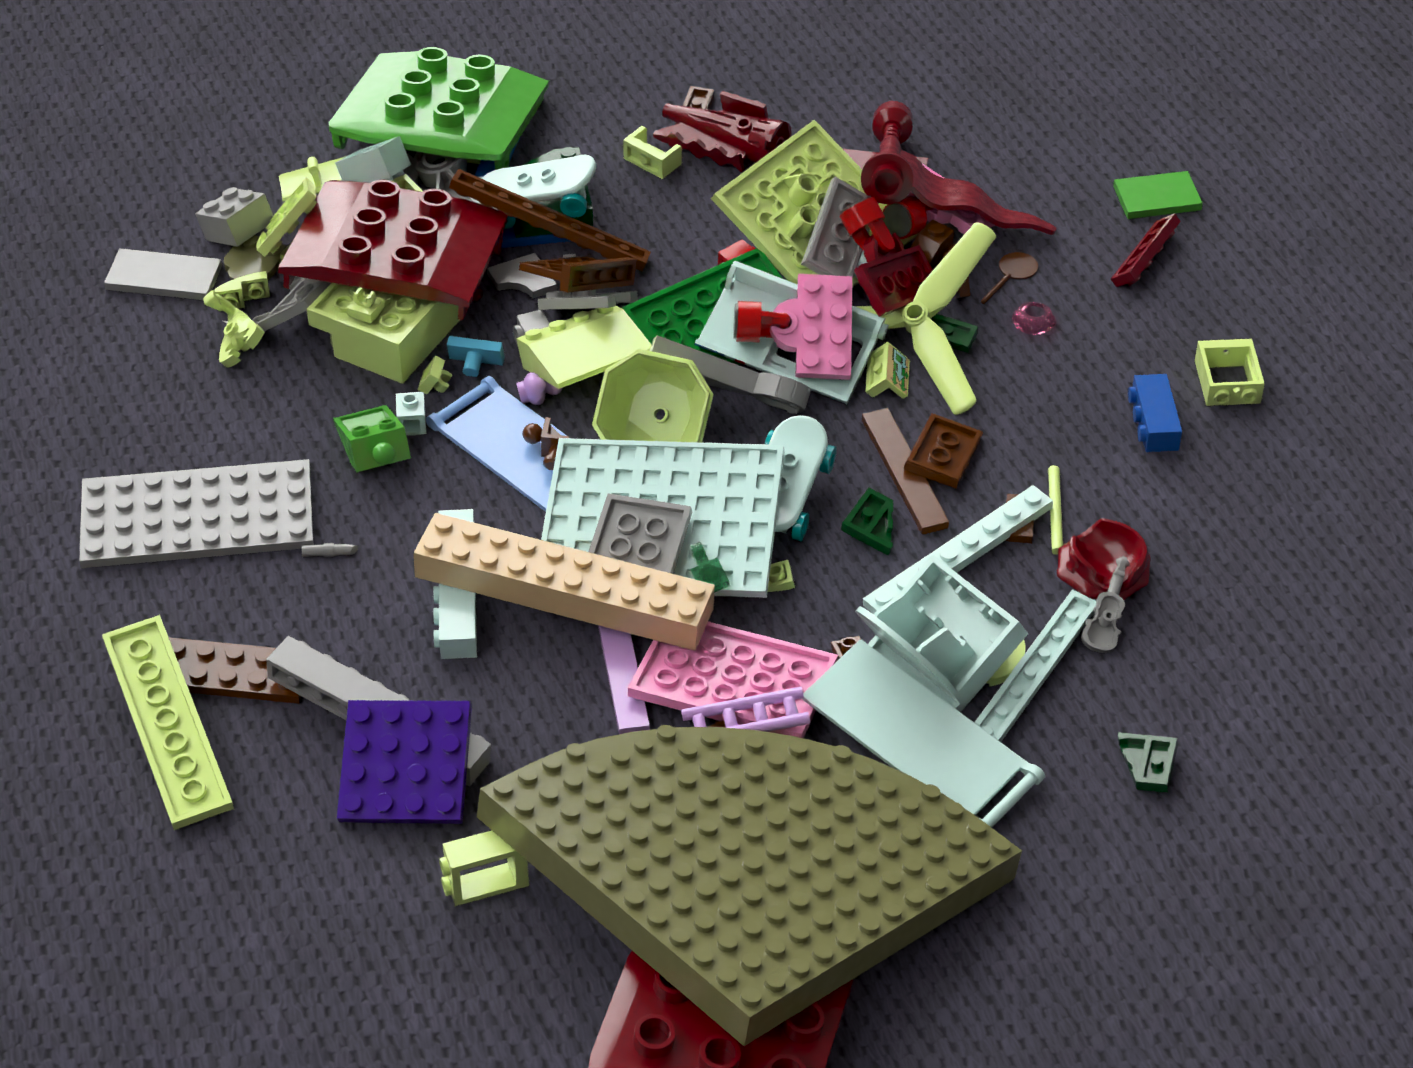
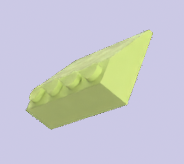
M618 306L596 308L588 312H577L570 319L553 321L548 327L529 330L524 336L516 338L523 368L538 374L540 378L558 389L604 372L607 368L637 349L650 351L652 345L624 309Z

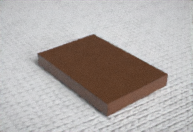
M931 413L905 462L904 470L956 489L982 439L983 432Z

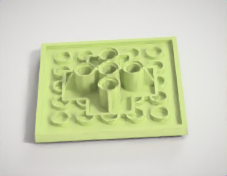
M814 119L717 191L711 200L756 248L768 257L773 266L788 281L797 284L798 274L819 275L801 265L830 181L836 176L864 194L866 193L861 185L862 169ZM879 203L878 205L880 206L882 212L887 204ZM918 234L901 239L903 246L907 245ZM855 276L852 279V288L859 283Z

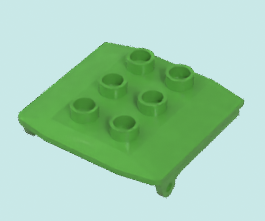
M427 47L415 52L381 53L329 121V131L332 134L333 145L338 149L345 148L348 138L365 143L378 144L400 136L406 150L453 158L494 161L495 170L508 168L509 155L541 105L544 93L549 87V81L510 66L495 64L494 59L486 55H472L466 59L449 57L444 49L437 47Z

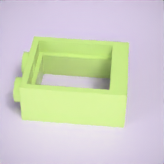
M1252 339L1198 341L1195 364L1206 406L1261 403L1265 383ZM1244 366L1248 381L1213 383L1209 368Z
M492 830L443 843L444 857L439 858L441 871L444 876L441 878L445 895L452 896L455 906L529 886L527 860ZM507 858L508 863L460 876V871Z

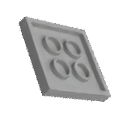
M608 493L588 552L674 574L693 513L692 508L686 505Z

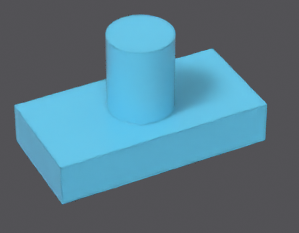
M449 336L447 349L449 358L465 361L462 372L466 376L477 377L481 363L503 366L505 355L502 342Z

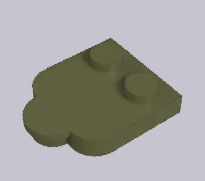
M254 235L238 247L233 246L224 257L225 270L228 272L231 280L266 271L267 279L269 280L278 271L281 263L280 253L288 245L281 244L275 253L269 252L264 257L256 248L259 236Z

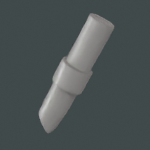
M334 543L302 545V557L353 555L358 550V546Z

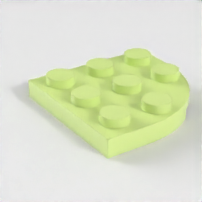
M305 177L272 217L266 227L268 230L267 234L264 231L261 233L256 248L264 257L269 252L275 253L282 244V236L286 232L291 234L300 223L298 218L303 212L308 214L316 205L315 186L307 177Z

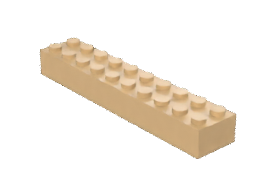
M439 513L434 514L414 551V572L416 578L696 651L714 607V584Z

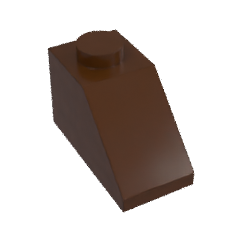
M932 219L918 233L911 247L920 245L930 266L934 270L943 260V252H946V247L952 245L954 230Z

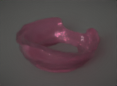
M1037 302L1022 304L1012 315L1014 325L1026 334L1037 335L1046 333L1056 325V319L1050 307ZM1035 306L1043 308L1045 314L1040 317H1032L1026 314L1025 310Z

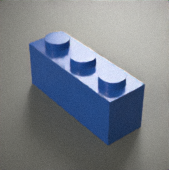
M1167 374L1134 375L1133 386L1128 388L1129 403L1134 404L1133 420L1139 423V442L1144 443L1146 452L1179 451L1182 429Z

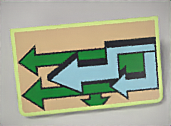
M889 342L872 351L867 362L865 392L871 397H875L890 388L903 399L908 396L910 361Z

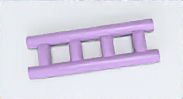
M802 686L681 709L683 721L693 720L694 727H707L705 717L723 714L726 728L770 732L810 724L809 713H798L795 702L797 699L804 698ZM783 702L786 716L768 719L765 706ZM753 708L756 722L738 725L735 711Z

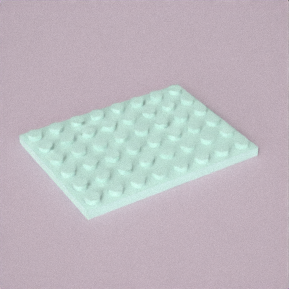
M559 438L541 540L588 552L608 493L691 506L693 513L674 574L714 584V596L767 598L784 463V445Z

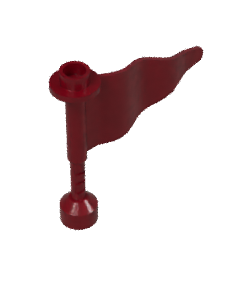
M898 101L885 102L876 109L873 116L872 129L875 137L881 144L880 152L866 161L861 172V185L867 196L875 197L876 201L881 204H894L903 200L912 191L922 203L937 210L972 211L991 224L1001 228H1027L1049 235L1055 234L1056 227L1034 215L1003 208L974 183L965 180L942 178L931 173L914 155L901 150L900 144L905 142L912 133L913 115L910 109Z

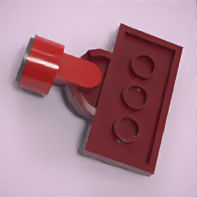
M867 196L843 209L839 217L850 237L853 236L855 242L864 250L867 263L855 268L854 272L879 317L884 316L913 302L919 286L933 271L920 245L904 249L902 241L896 232L892 235L890 234L883 221L885 216L875 197ZM868 229H870L871 232H872V235H871V236L869 235V233H868V231H867Z

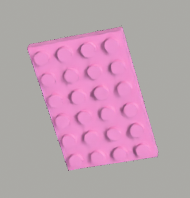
M708 622L696 651L653 640L628 686V697L681 710L801 686L804 693L837 662L838 655ZM803 699L795 700L798 713L808 712L811 722L816 710L803 701ZM783 702L765 706L768 719L786 716ZM753 708L735 711L738 725L756 722ZM723 714L707 717L718 721L724 720ZM809 724L770 732L804 738Z

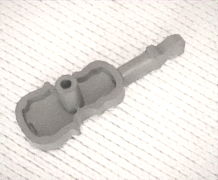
M1124 556L1116 559L1117 568L1113 572L1108 591L1099 594L1096 599V606L1093 609L1095 613L1094 618L1085 621L1086 627L1081 635L1082 642L1087 648L1096 652L1107 653L1112 651L1116 647L1118 635L1121 633L1116 627V621L1122 617L1121 612L1125 607V602L1119 596L1125 577V569L1130 565L1127 557Z

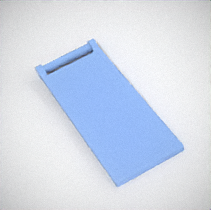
M485 377L481 380L480 385L438 413L433 412L426 417V423L431 429L442 433L546 512L553 470H548L543 466L544 457H541V441L536 444H529L522 436L524 427L530 423L538 424L543 429L545 419L501 388L493 377ZM487 392L491 394L447 425L444 423V421ZM551 424V426H552L560 435H565L563 432H561L559 429H557L555 426H553V425Z

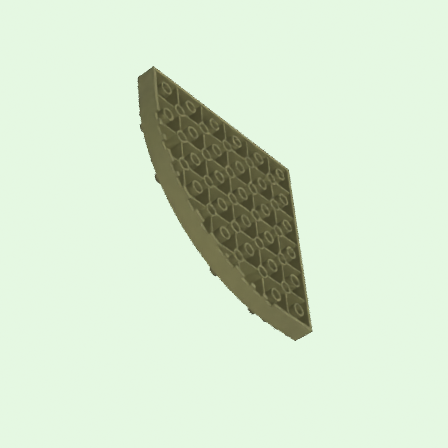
M662 725L658 729L608 736L582 744L572 743L565 749L534 761L480 788L477 818L743 1046H746L1012 881L1016 876L1022 853L1021 849L969 812L961 804L941 793L940 789L935 785H926L906 773L871 758L853 753L848 747L843 745L832 746L795 736L750 729L672 727L670 725Z

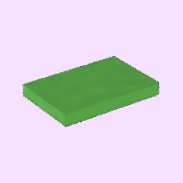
M1188 171L1114 180L1113 187L1127 219L1202 210L1203 203Z

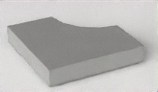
M535 253L487 268V275L498 291L505 289L520 290L532 298L546 295L547 292L557 291V284L554 279L519 270L520 262L540 260Z

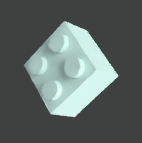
M400 136L357 150L335 162L343 181L367 183L376 180L393 181V178L404 174L403 169L411 165Z

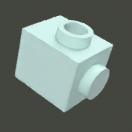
M424 392L396 394L397 418L405 427L406 435L426 434Z

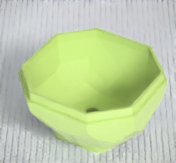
M637 349L605 370L592 426L602 440L702 443L714 394L693 360ZM664 410V418L658 420L656 417L657 412Z

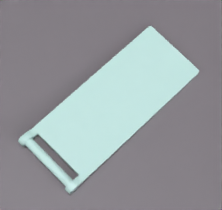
M859 640L803 693V701L889 766L914 777L926 785L937 786L941 793L961 804L974 815L1020 770L1024 773L1025 777L981 819L991 828L1034 784H1040L1045 778V773L1040 767L1025 761L863 640Z

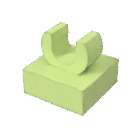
M359 287L353 294L352 302L347 307V315L372 324L385 307L384 299L377 297L373 291L370 294L365 293Z
M438 356L432 359L423 371L418 387L419 391L428 394L433 387L441 393L447 390L449 387L447 382L451 379L452 374L442 370L445 360Z

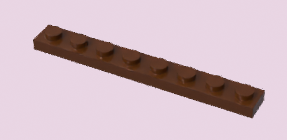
M458 169L450 182L449 188L460 196L471 197L486 207H494L503 211L509 217L522 219L532 227L545 229L552 232L558 238H566L575 242L581 248L594 250L604 258L637 259L636 269L643 271L651 251Z

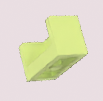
M643 126L623 140L624 159L661 179L682 164V147L676 144L666 153L647 143V128Z

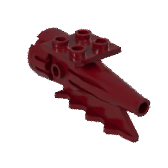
M725 91L720 93L723 108L720 111L666 103L662 116L678 124L656 130L653 133L655 139L667 143L671 147L678 144L682 149L689 150L696 158L711 157L718 165L722 166L729 163L734 165L740 172L744 170L743 161L745 158L756 163L792 135L789 123L768 118L766 104Z

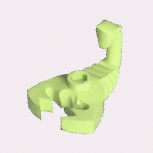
M211 290L203 298L204 304L216 310L221 309L228 314L219 362L226 367H232L241 361L238 358L241 353L238 351L240 349L247 351L250 348L253 350L265 332L247 314L232 305L221 295L216 294L214 290Z

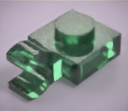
M701 542L691 545V554L697 565L690 569L694 580L714 584V593L729 587V580L718 558L716 557L709 561Z

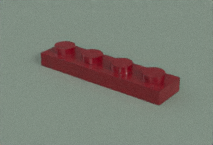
M1176 214L1157 220L1111 278L1116 287L1124 284L1132 285L1141 278L1140 273L1152 264L1153 261L1151 259L1154 255L1158 254L1164 248L1163 244L1175 234L1174 230L1181 222Z

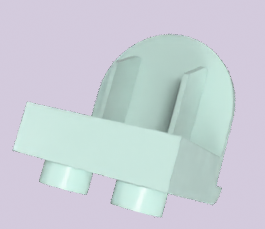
M934 555L927 560L896 597L879 608L874 614L861 606L855 611L875 634L868 645L959 712L968 705L1028 635L1017 619Z

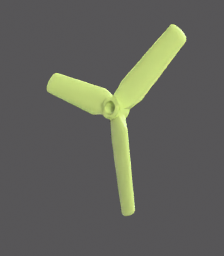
M974 223L919 286L913 302L897 311L881 316L885 318V324L889 325L888 329L905 327L912 334L913 347L916 354L955 415L962 414L972 408L976 403V397L944 331L931 318L949 304L995 240L996 234L994 231L982 223ZM855 306L877 315L872 306Z

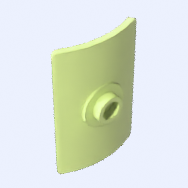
M310 157L307 160L308 167L279 175L282 201L287 200L305 177L314 183L317 194H319L325 182L342 180L335 162L344 157L318 164L315 157Z

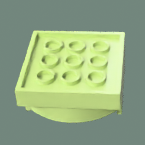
M331 283L307 308L309 325L330 333L334 357L402 384L460 321L458 319V305L362 288L363 292L370 294L373 291L377 297L384 299V309L371 324L347 315V307L352 302L353 294L357 291L358 287Z

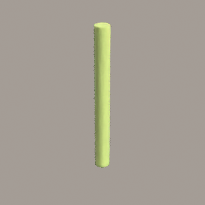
M1050 466L1048 468L1049 498L1053 500V508L1050 510L1052 553L1058 554V549L1063 545L1060 472L1058 466Z

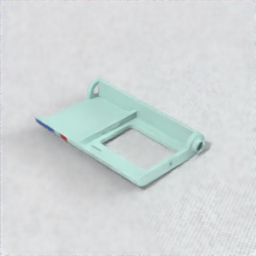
M734 261L728 272L725 288L700 337L696 339L695 345L765 373L794 379L808 386L811 391L847 404L878 339L883 340L889 325L885 324V318L852 306V340L859 342L862 348L851 369L850 380L795 377L796 363L776 354L778 347H776L777 344L773 338L760 337L759 343L736 342V339H733L735 303H738V301L761 302L762 311L773 312L778 304L788 299L797 298V284Z

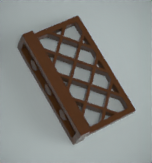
M590 256L520 262L519 270L560 281V291L569 293L634 285L637 259L625 257L601 260Z

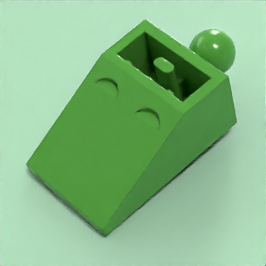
M387 405L333 418L350 463L356 472L411 458L405 427Z

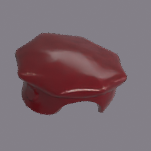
M1102 518L1082 534L1072 536L1069 542L1058 549L1057 577L1079 593L1091 599H1097L1099 594L1108 591L1113 572L1117 568L1116 559L1124 556L1127 557L1130 565L1125 569V577L1119 596L1126 600L1132 594L1148 585L1151 557L1146 542L1137 531L1121 522Z

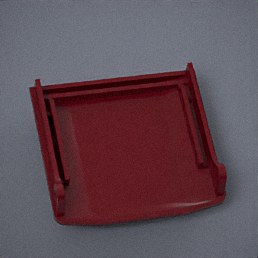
M330 180L325 182L315 199L316 205L304 219L278 267V273L284 274V288L287 289L290 288L295 276L458 305V319L463 320L492 255H499L501 252L504 228L508 216L503 211L494 207H486L481 203L451 197L448 192L441 189H427L423 192L399 188L397 183L390 180H376L371 183Z
M631 951L593 1046L588 1068H826L854 979L746 1046H743L635 952Z

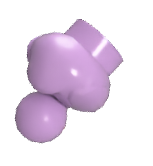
M534 372L528 373L524 381L516 383L523 404L530 402L534 405H541L545 400L546 393L557 395L562 391V388L554 387Z

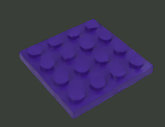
M348 700L336 819L339 822L463 824L472 714L471 702Z

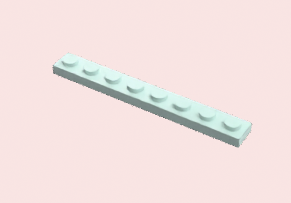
M1032 485L864 597L863 606L874 614L901 592L932 555L956 573L1008 539L1012 533L1053 508V500Z
M1072 589L974 722L998 741L1001 742L1085 627V621L1093 616V609L1096 606L1095 600Z

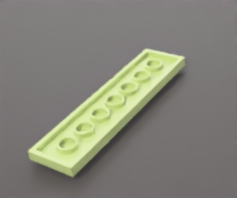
M160 615L102 634L173 829L176 830L234 809Z

